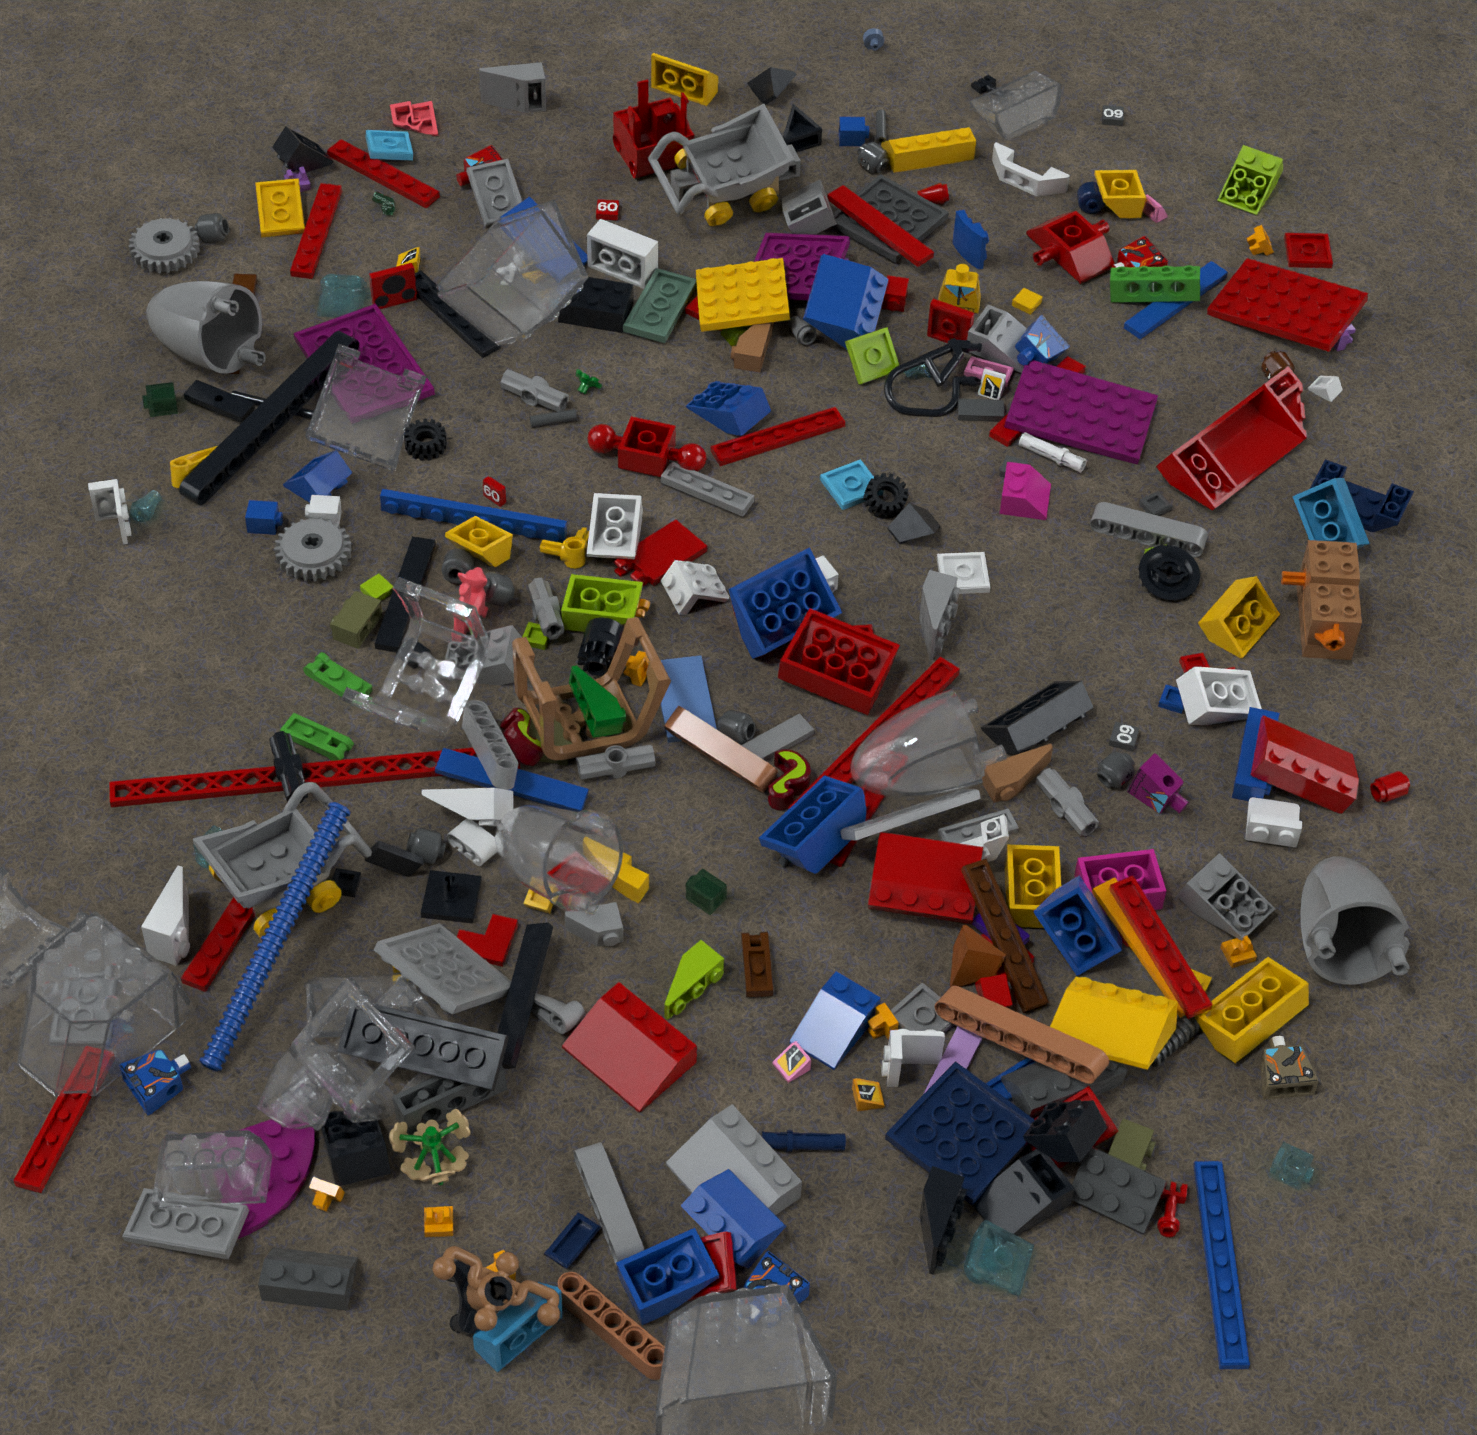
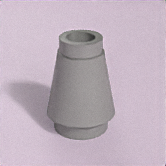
M798 316L790 318L788 325L797 342L803 345L812 344L817 337L815 327Z

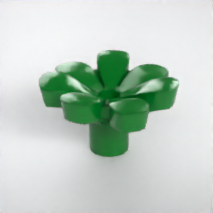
M576 370L575 374L581 382L577 389L579 392L586 394L589 387L598 389L602 387V384L598 382L599 379L596 377L590 378L589 375L581 370Z

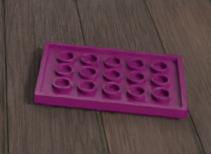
M376 304L293 333L295 342L307 359L336 331H341L359 341L357 354L325 385L351 426L435 395L434 387Z
M1032 360L1029 364L1024 365L1004 427L1121 461L1138 464L1158 395Z

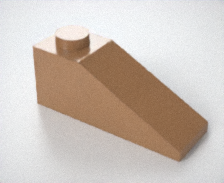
M774 322L752 325L739 337L737 345L732 346L731 350L734 368L761 372L774 328Z
M1048 744L983 765L980 781L993 803L1001 800L1008 801L1019 794L1050 763L1053 746Z

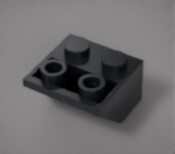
M1094 1100L1053 1101L1048 1103L1039 1117L1031 1123L1023 1138L1026 1142L1058 1163L1081 1162L1107 1129V1126Z

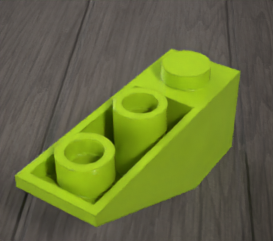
M700 940L682 955L664 1004V1018L666 1020L674 1014L679 1015L689 1001L693 998H699L709 984L718 982L724 974V958L704 941Z

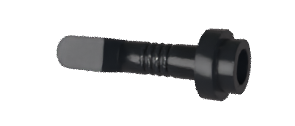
M990 75L971 83V87L979 94L987 91L997 97V103L1001 106H1009L1013 101L1011 91L1008 89L1001 91L996 88V79Z

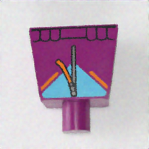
M1156 753L1139 768L1127 791L1160 814L1168 806L1180 814L1189 804L1185 798L1178 794L1184 784L1183 780Z

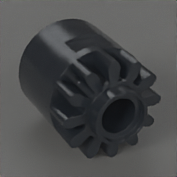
M595 618L588 622L577 656V664L584 665L583 671L601 677L608 671L624 630L623 625L609 618Z

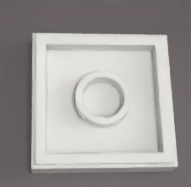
M985 552L937 554L938 571L958 577L957 588H960L959 594L990 593Z

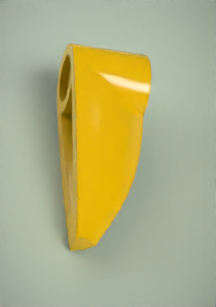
M217 446L171 460L172 486L179 488L181 482Z

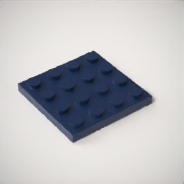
M955 1061L885 1134V1140L929 1173L932 1166L965 1177L963 1188L967 1189L965 1200L973 1205L989 1184L1002 1174L1027 1147L1029 1143L1024 1140L1023 1135L1030 1128L1034 1119Z

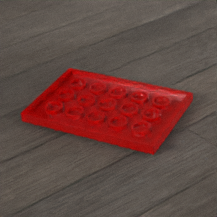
M1247 258L1209 305L1207 315L1330 352L1367 302L1368 293Z

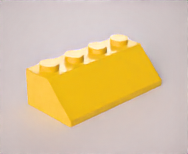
M970 127L888 140L882 142L881 146L887 151L893 173L974 160L976 139Z
M1267 957L1211 1001L1213 1004L1211 1010L1195 1016V1019L1214 1049L1236 1064L1309 1005V983Z

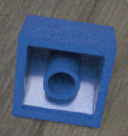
M337 450L312 459L288 479L283 486L310 503L311 495L332 496L330 492L334 488L339 489L348 482L346 478L352 474V471Z

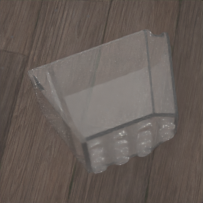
M553 199L498 219L437 285L439 290L437 294L440 299L497 345L512 344L518 339L525 340L529 338L541 326L555 320L560 315L559 311L571 303V297L583 289V284L589 277L559 207Z
M94 911L33 959L19 1030L17 1064L55 1097L73 1093H87L89 1096H96L121 1076L120 1064L150 1052L197 1011L170 969L98 912Z
M770 1284L764 1288L752 1290L741 1288L735 1292L723 1294L712 1292L698 1297L669 1316L655 1410V1435H806L832 1431L837 1374L789 1285Z

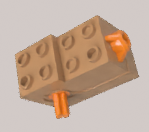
M1308 540L1300 572L1282 571L1281 574L1282 585H1297L1302 657L1351 660L1362 624L1358 587L1360 572L1357 543Z

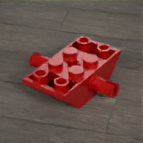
M1077 211L1058 215L1026 231V235L1042 248V250L1033 253V260L1037 265L1040 266L1054 259L1080 284L1110 270L1111 266L1115 264L1103 235L1109 232V225L1105 220L1092 225Z

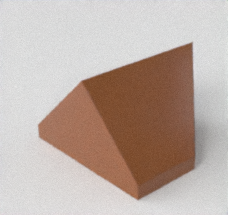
M963 925L953 946L950 987L964 986L974 983L980 978L997 975L1006 954L969 926Z

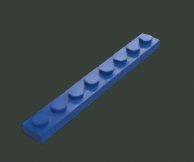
M382 489L380 494L381 511L390 514L396 513L413 518L419 517L436 522L454 523L456 525L477 516L511 534L562 543L567 538V521L387 489Z

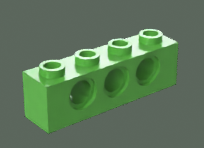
M1120 266L1111 268V302L1200 301V266Z

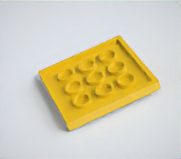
M772 258L756 262L750 261L734 265L728 264L712 268L706 267L696 270L701 332L790 320L783 258Z

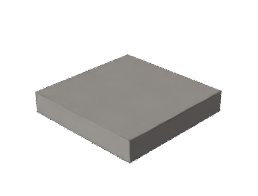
M921 983L890 1010L899 1022L898 1029H907L909 1031L932 1029L946 1033L955 1024L942 1019L936 1013L934 1006L941 997L924 983Z

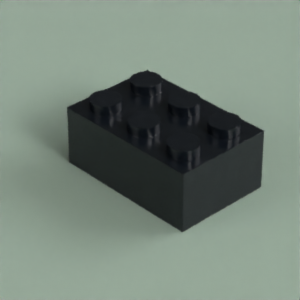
M568 274L558 301V322L624 333L623 324L634 304V284Z

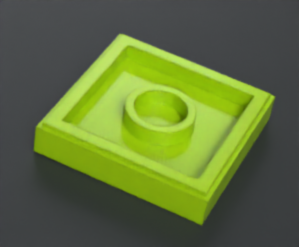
M888 327L845 341L859 385L886 376L892 369L899 366Z

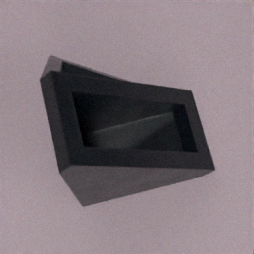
M770 67L747 84L762 104L766 105L776 99L797 74L794 71Z
M792 104L783 139L786 145L792 144L797 153L820 146L822 142V128L797 106Z
M909 502L888 526V531L899 544H903L915 538L934 534L940 528V525L928 510Z

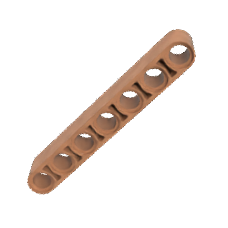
M951 986L935 1003V1011L942 1019L1081 1082L1092 1084L1109 1065V1058L1101 1049L959 986Z

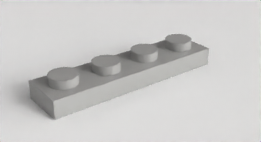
M673 461L661 475V483L742 517L754 503V495L697 471L683 469Z

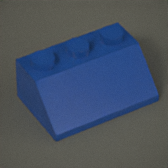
M1080 875L1057 888L1034 910V914L1076 976L1122 951V937Z
M730 1169L700 1184L681 1205L708 1235L724 1231L731 1232L734 1261L748 1269L786 1227Z

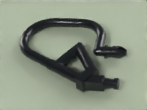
M953 338L948 340L946 345L895 367L887 375L884 383V394L888 404L894 410L904 415L940 417L949 414L958 404L960 385L963 387H976L981 384V379L974 376L967 377L966 375H963V377L955 376L952 380L951 400L945 407L940 409L911 408L901 405L892 394L893 381L899 374L925 364L937 387L942 386L964 357L963 352H981L982 343L976 344L969 340ZM951 353L953 357L940 373L933 360Z

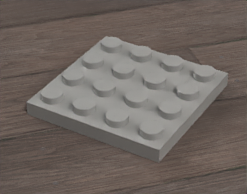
M440 923L380 940L374 948V951L381 956L384 962L394 966L405 979L412 981L420 988L423 994L433 998L448 1013L455 1014L508 995L511 981Z

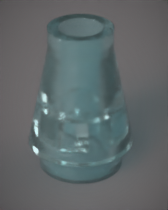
M151 490L148 494L133 502L130 509L131 516L138 522L149 521L162 499L161 495L157 491Z

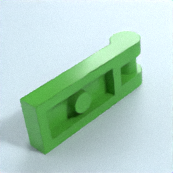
M320 652L315 657L313 663H308L303 668L304 673L308 677L355 706L361 703L373 691L371 684L333 662L323 652ZM321 668L326 669L323 673L319 671Z
M293 713L280 729V731L290 733L293 742L322 754L331 761L343 760L344 753L346 751L349 752L354 746L353 741L349 737L296 713ZM334 743V744H336V745H338V746L335 748V747H333V746H331V745Z

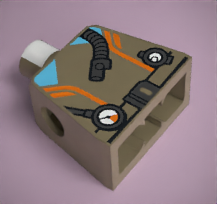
M1283 1036L1272 1037L1269 1040L1270 1048H1266L1263 1051L1260 1061L1263 1100L1314 1095L1318 1078L1303 1047L1299 1045L1287 1046Z

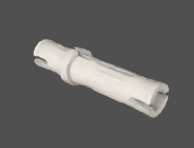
M1026 432L1022 434L1019 440V446L1055 461L1059 466L1064 465L1079 473L1086 466L1087 459L1069 452V449L1058 448Z

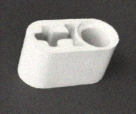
M467 818L447 834V839L451 846L454 848L458 847L457 850L477 866L483 865L500 850V845L493 835L473 820Z

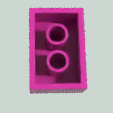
M1154 849L1080 857L1077 859L1074 877L1076 878L1080 875L1091 893L1094 887L1114 877L1117 881L1133 875L1154 910L1163 908L1166 888Z

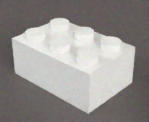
M600 219L587 234L588 267L644 289L655 269L658 268V241Z

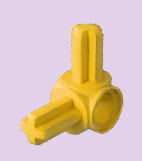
M582 527L575 536L567 538L563 543L542 540L540 552L560 556V560L564 561V564L569 568H580L585 565L589 531H587V528Z

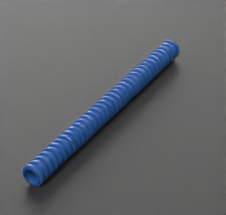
M330 802L328 804L329 810H325L324 814L326 816L321 818L322 824H318V832H314L313 836L315 838L310 840L311 846H307V854H303L302 858L304 860L299 862L300 868L295 870L296 876H292V883H289L287 886L289 890L284 891L283 895L285 897L280 899L281 905L276 907L277 913H273V921H269L268 925L270 927L265 929L266 935L261 937L262 943H258V951H254L253 955L255 957L250 959L251 965L246 967L247 973L242 975L243 981L238 982L239 988L234 990L235 996H231L230 1000L232 1002L227 1004L226 1008L228 1010L223 1012L224 1018L219 1020L220 1026L215 1028L216 1034H212V1042H208L207 1046L209 1048L204 1050L203 1054L205 1056L199 1060L203 1066L213 1071H222L221 1064L226 1063L225 1057L230 1055L229 1049L234 1047L233 1041H237V1033H241L242 1029L240 1027L245 1025L246 1021L244 1019L249 1017L248 1011L253 1009L252 1003L257 1001L256 995H260L261 991L259 989L264 987L265 983L263 981L268 979L267 973L272 971L271 965H275V957H279L280 953L278 951L283 949L284 945L282 943L287 941L286 935H290V927H294L295 923L293 921L298 919L299 915L297 913L303 909L301 905H305V898L310 896L309 890H313L314 886L312 884L317 882L316 876L321 874L320 868H324V860H328L329 856L327 854L332 852L331 846H335V838H339L340 834L338 832L343 830L342 824H346V817H349L351 814L348 808L339 803Z

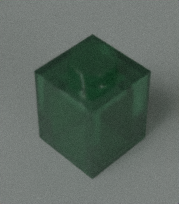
M173 382L146 385V395H142L144 409H149L150 417L178 414Z
M703 868L696 875L690 876L685 884L686 900L709 915L727 899V884Z

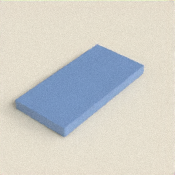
M702 656L661 660L671 680L660 704L664 725L677 706H681L717 729ZM665 729L668 743L682 741Z

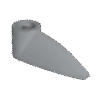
M535 994L531 1011L560 1034H564L578 1026L586 1016L584 1008L577 1001L565 1004L549 996Z

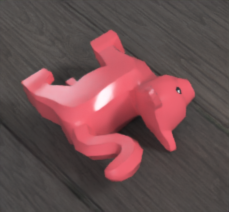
M480 567L469 570L465 574L458 573V578L462 584L459 588L460 598L454 609L455 639L466 637L467 632L479 633L481 629V624L479 623L480 616L482 615L483 618H486L488 607L485 606L486 593L484 586L488 580Z

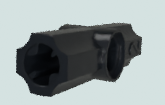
M280 731L269 738L274 756L273 762L277 779L281 781L285 798L288 802L293 792L300 785L304 784L305 780L303 778L304 772L299 753L296 754L291 734ZM308 793L302 798L300 803H302L304 799L308 798Z

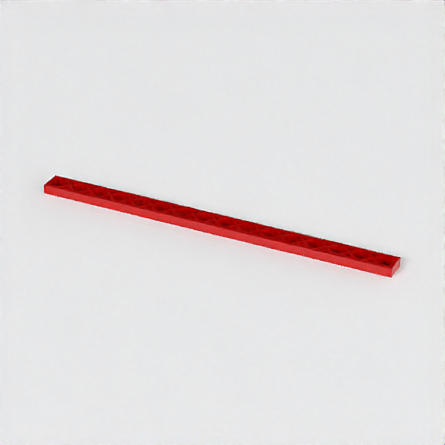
M473 747L451 749L453 751L478 757ZM442 750L302 763L303 772L310 775L304 780L305 783L314 782L321 788L444 776L435 773L436 765L431 768L424 765L427 761L437 763ZM404 763H408L411 765V767L408 770H402L399 768V766ZM274 766L109 782L111 807L283 791L281 781L274 782L271 780L274 776H277ZM377 766H384L386 768L383 772L378 773L373 770ZM352 768L361 770L357 775L348 773ZM330 770L335 772V774L332 777H325L322 775L324 772ZM249 778H256L259 780L252 785L246 783V781ZM225 780L233 782L229 787L220 785ZM198 783H205L207 785L204 789L199 790L194 787ZM173 785L182 787L177 792L168 790ZM152 787L155 789L152 794L143 793L146 788ZM127 790L130 792L125 797H116V791Z

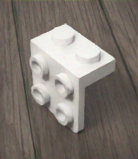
M117 479L88 483L95 521L118 518L123 545L128 544L127 536L132 535L130 523L125 522L129 518L127 504L122 505V503L126 502L124 488L119 489Z
M675 560L661 579L679 615H687L698 598L727 602L729 599L725 586L720 581L715 568L709 564Z
M1255 797L1250 798L1248 802L1245 840L1296 848L1302 830V821H1299V805Z
M932 1029L925 1031L890 1030L888 1046L884 1045V1060H882L881 1066L882 1077H887V1087H898L901 1064H939L942 1058L945 1033Z

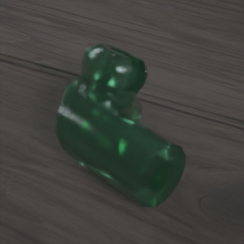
M379 192L373 194L372 201L381 205L383 214L392 215L395 212L396 207L393 198Z

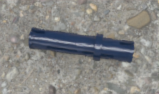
M787 1130L786 1132L762 1131L761 1133L762 1138L772 1149L786 1150V1152H792V1150L845 1151L846 1146L845 1133L793 1132V1130Z

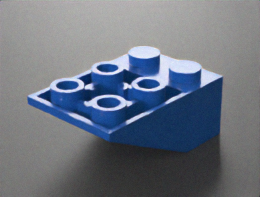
M720 381L710 383L707 389L694 396L693 400L686 405L687 409L725 433L742 436L771 412L763 388Z

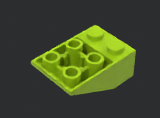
M1243 145L1217 201L1257 216L1276 187L1283 172V159Z

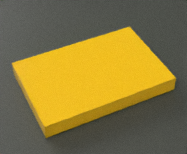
M299 178L255 182L261 237L302 234L305 227Z

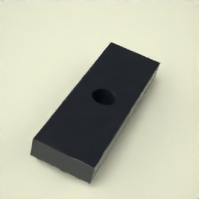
M197 379L184 393L185 400L240 423L255 410L253 402Z

